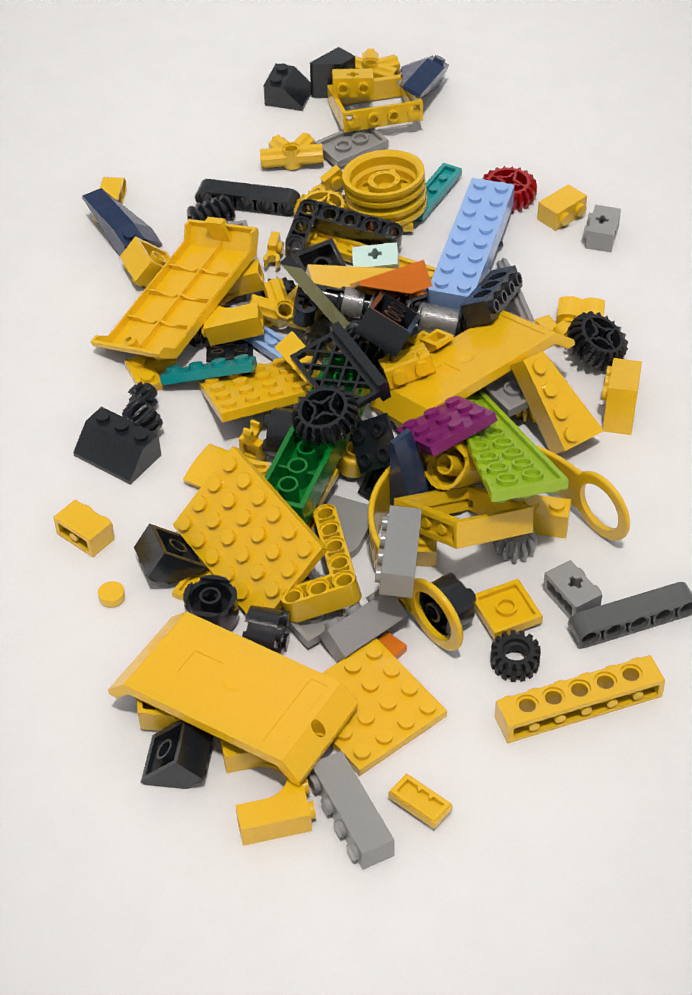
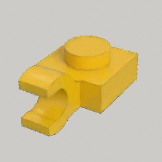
M334 165L320 177L322 182L314 186L311 192H315L316 189L319 191L324 190V188L327 191L334 189V192L343 186V172L341 169Z
M271 231L267 244V253L263 257L264 267H267L268 263H275L276 268H279L281 265L280 255H283L284 242L281 241L280 232Z
M252 419L250 421V429L244 427L243 434L238 438L239 449L246 457L256 461H264L266 459V454L262 452L264 440L258 438L261 431V423Z

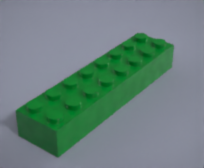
M329 358L326 359L325 365L328 364ZM335 358L333 365L344 366L346 359ZM320 371L317 378H323L325 371ZM330 372L328 379L339 380L341 372ZM347 373L345 380L356 381L358 374ZM345 387V389H347V391H351V393H352L353 388H351V387ZM359 388L357 396H365L371 391L370 389ZM366 405L359 409V411H360V417H361V415H362V413H363V411H364ZM291 425L265 475L267 481L306 524H308L347 446L350 434H346V441L343 439L338 440L337 446L332 442L326 448L321 443L316 448L313 443L307 445L304 439L301 440Z

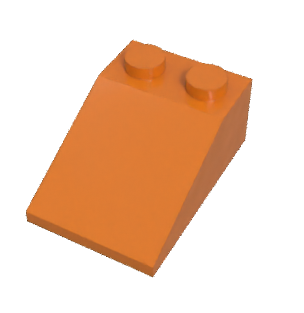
M421 260L351 283L350 286L355 289L377 293L384 291L387 294L397 296L408 294V297L412 298L426 294V288L432 287L425 261Z

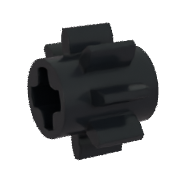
M139 382L128 391L132 395L129 398V402L135 398H140L150 403L153 408L158 403L155 399L158 394L157 390L150 383L143 384Z

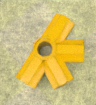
M367 48L362 53V58L355 56L356 69L373 68L374 78L400 74V63L395 54L379 58V53L372 48Z
M303 132L294 142H289L278 134L272 137V140L269 142V149H260L261 167L284 166L288 170H295L304 164L324 163L322 144H315L314 138L309 133Z
M275 278L262 285L266 298L252 294L249 304L258 302L265 320L271 321L280 328L289 326L314 333L319 317L318 312L314 324L310 327H299L292 320L298 285L287 295L282 279ZM279 311L285 312L287 316H282Z

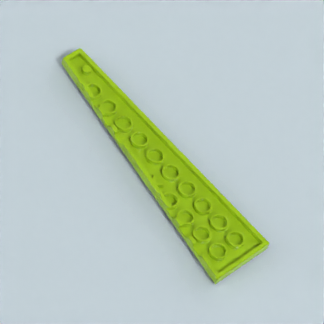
M482 389L465 398L494 411L498 420L464 439L491 502L504 503L509 499H527L537 494H555L559 490L568 489V478Z

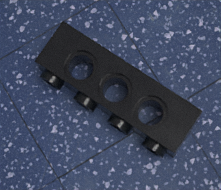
M516 265L491 270L460 305L467 328L493 322L523 286V280L520 272L517 271Z

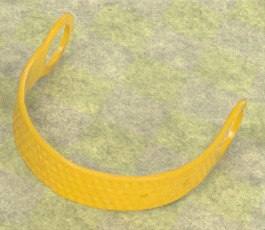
M464 440L460 442L461 444L466 446ZM537 446L568 478V489L559 490L555 494L561 498L571 499V505L580 511L588 525L602 537L614 541L625 538L630 529V516L621 494L614 485L602 475L593 471L582 472L561 456ZM420 450V453L425 462V457L427 453ZM390 466L382 473L375 484L368 505L370 550L375 571L376 566H382L377 565L379 549H384L379 548L380 538L378 533L383 522V515H387L391 505ZM586 484L598 486L611 499L618 515V525L616 528L604 525L592 513L585 498ZM414 578L412 598L396 596L401 606L415 617L419 626L435 644L445 650H458L463 643V629L454 607L443 592L434 584L425 579ZM420 592L431 596L444 611L451 628L450 638L439 633L425 616L420 604Z

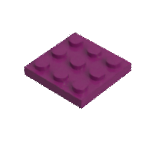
M452 396L447 398L442 405L427 409L422 416L405 421L402 427L396 429V433L399 435L406 428L410 429L418 448L434 457L498 420L494 411L460 396Z

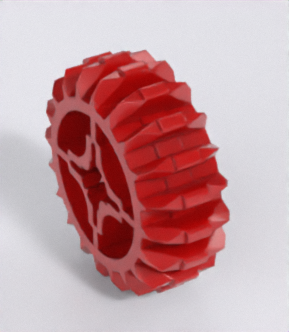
M504 166L501 169L496 167L495 171L489 170L488 174L483 176L484 180L514 185L512 213L514 210L522 211V208H528L536 199V179H534L532 174L528 173V170L522 171L521 167L516 169L513 166L511 168Z

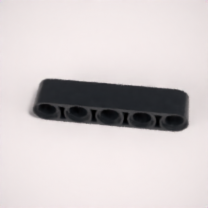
M216 179L202 180L195 194V201L197 203L203 204L206 200L210 201L214 197L218 198L220 195H225L230 200L235 211L284 217L294 215L297 199L301 198L298 191L291 188Z

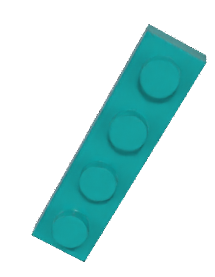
M442 163L425 184L427 207L415 220H425L462 176V168Z
M242 354L234 357L233 360L217 358L212 360L211 363L203 364L202 361H196L188 364L189 366L186 367L171 365L166 367V370L160 375L162 385L253 372L257 367L256 356L248 357L247 354Z

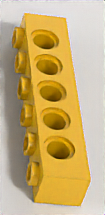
M651 655L641 658L636 657L628 662L609 665L604 669L591 673H582L571 679L558 680L544 687L532 688L527 692L513 696H505L495 703V719L508 744L663 696L665 678Z

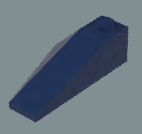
M432 55L408 63L400 69L402 73L401 88L421 98L440 86L449 64L445 62L446 60L438 55Z
M102 188L82 195V199L119 255L123 253L135 236L158 248L162 246V242L152 227Z
M408 428L390 441V500L393 506L394 498L430 491L429 481L425 474V471H427L426 464L412 431Z

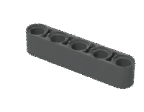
M685 582L673 583L578 612L568 620V626L579 646L583 648L591 647L692 615V592Z

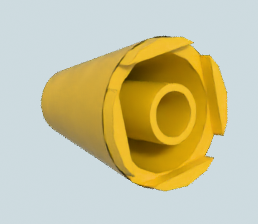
M460 442L434 457L429 454L425 457V463H427L426 477L430 484L437 489L453 490L482 482L467 447Z

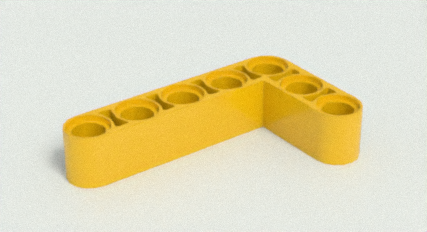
M322 504L313 512L320 540L328 548L324 555L330 574L297 584L287 593H285L287 589L282 591L280 600L284 610L291 612V622L305 621L358 603L362 597L337 510L332 504Z

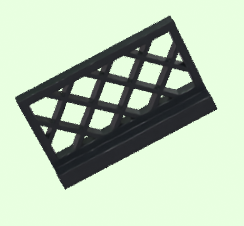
M339 322L330 326L332 332L290 355L291 361L313 389L315 386L322 388L324 384L332 386L334 383L338 387L353 388L352 393L355 400L358 401L359 409L379 397L382 401L391 397L386 379ZM330 342L334 344L332 351L321 350L323 346ZM306 356H313L311 363H301L299 360ZM318 358H329L328 364H317ZM335 358L346 359L344 366L333 365ZM314 370L325 371L323 378H313ZM330 372H341L339 380L328 379ZM347 373L358 374L356 381L345 380ZM359 388L370 389L371 391L365 396H357Z

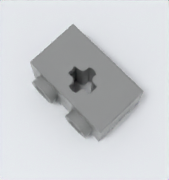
M595 205L593 213L588 214L587 226L584 227L583 239H586V249L612 252L620 224V208Z
M571 560L544 573L543 590L569 619L578 612L601 606L602 592L597 585H593L586 577L584 571L578 568Z

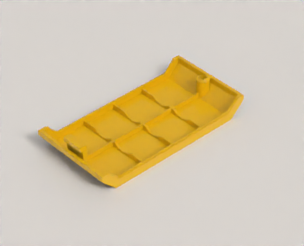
M207 217L205 221L189 219L184 225V240L109 335H95L90 341L92 346L160 359H177L257 255L259 237L257 227L226 224L227 221L223 218Z
M502 310L493 322L473 326L454 337L453 340L439 349L429 352L436 373L390 390L391 397L387 400L382 401L379 397L370 402L371 410L380 415L388 413L389 420L394 422L396 428H400L405 421L422 416L427 409L442 405L449 397L460 396L464 399L512 371L510 365L526 357L545 351L554 344L564 349L571 348L575 345L574 339Z
M187 611L171 617L108 689V693L116 698L129 694L278 766L289 779V782L299 787L358 708V702L342 682Z

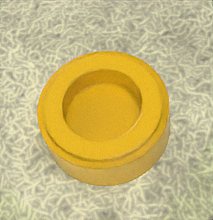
M116 581L102 584L98 589L100 603L106 607L120 605L125 600L123 585Z

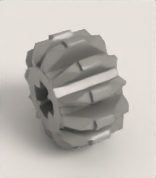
M534 527L532 533L493 541L496 555H502L504 561L510 558L514 563L517 559L526 561L528 556H533L537 546Z

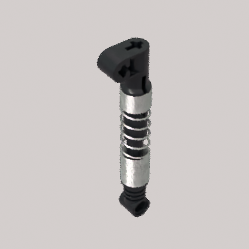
M315 283L343 316H350V318L361 319V316H364L368 307L377 297L376 292L370 295L366 294V290H359L357 288L346 286L336 288ZM298 285L292 320L297 326L306 328L314 324L319 307ZM412 300L407 304L409 308L422 315L417 322L418 332L426 331L431 333L436 329H440L456 337L471 328H467L462 311L459 309H450V307H441V305H432L422 302L420 307L416 308L413 307Z

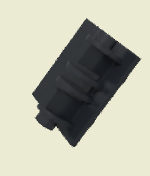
M246 341L235 342L234 345L225 346L222 343L207 347L206 362H211L217 358L233 360L234 357L242 354L253 357V346Z
M388 413L358 422V427L353 428V434H350L360 474L390 466V441L394 439Z

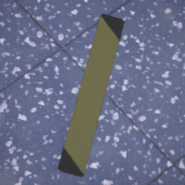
M287 255L280 262L283 268L333 324L339 322L344 329L350 324L290 255Z

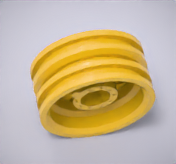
M389 149L372 151L354 158L343 170L342 179L345 203L350 210L396 222L402 226L417 219L427 207L424 164L417 156L411 153Z

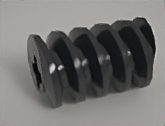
M220 195L218 198L214 197L210 201H204L203 204L197 203L195 207L189 206L187 208V220L205 221L207 217L223 218L228 222L227 215L232 220L236 217L234 208L225 195Z

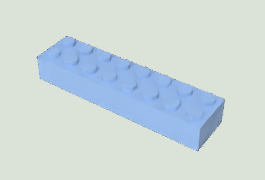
M471 179L431 279L432 287H429L427 290V304L461 310L460 305L487 276L513 207L514 185L484 179Z

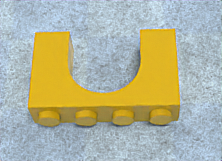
M258 259L251 261L201 326L202 335L204 338H208L210 346L264 334V317L258 302L232 308L223 307L228 301L237 296L263 290L264 273Z
M220 739L226 773L256 767H267L280 772L287 780L284 787L272 797L235 805L243 846L312 831L311 819L316 818L313 801H307L306 795L310 794L307 777L299 787L289 782V779L278 766Z

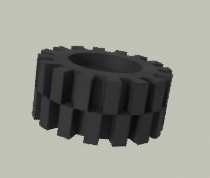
M511 630L510 635L506 631L502 632V637L498 635L495 638V642H492L490 662L492 670L495 669L497 676L502 673V679L505 681L508 677H511V682H516V678L523 682L525 681V676L531 679L533 673L536 674L540 665L541 647L538 646V640H533V635L530 633L526 637L525 631L521 630L519 634H515V630ZM510 652H519L525 655L526 658L512 660L505 655Z

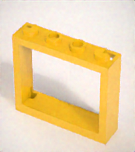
M401 74L374 78V97L333 98V85H327L328 104L344 133L423 120V101L421 98L403 90L401 85L397 86V81L402 80ZM399 96H402L405 101L345 111L343 105ZM352 115V119L348 120L346 116Z
M474 485L453 490L440 489L394 498V506L422 509L419 534L455 549L533 532L534 507L513 499H509L504 503L491 502L487 491ZM466 510L480 514L464 519L449 515Z

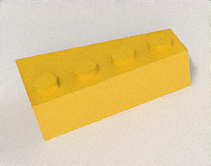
M308 265L306 274L317 284L341 288L342 286L351 288V283L396 268ZM366 291V294L373 295L375 293L371 291ZM318 308V311H317V312H318V316H320V315H325V314Z

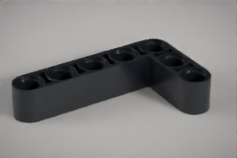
M304 199L298 206L285 240V257L287 255L292 256L293 253L308 248L314 230L368 245L397 243L399 249L402 243L403 229L396 222L317 200Z

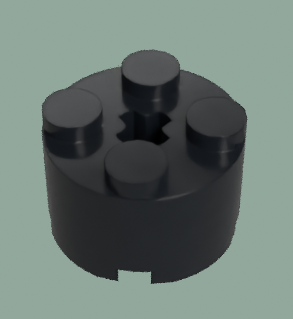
M275 407L270 415H265L263 428L267 431L266 439H264L262 444L263 453L271 457L276 456L293 423L291 418L293 409Z
M451 572L431 582L448 598L460 619L462 627L473 620L476 595L472 589L466 588ZM420 592V604L431 625L442 635L447 636L451 634L449 621L442 608L431 596Z
M205 575L200 577V581L194 584L191 582L187 585L183 593L185 612L187 611L228 631L235 627L239 619L237 590L235 586L233 587L227 578L219 575Z
M251 605L245 622H248L247 629L243 631L242 637L283 655V649L287 650L290 634L285 633V630L289 626L291 612Z

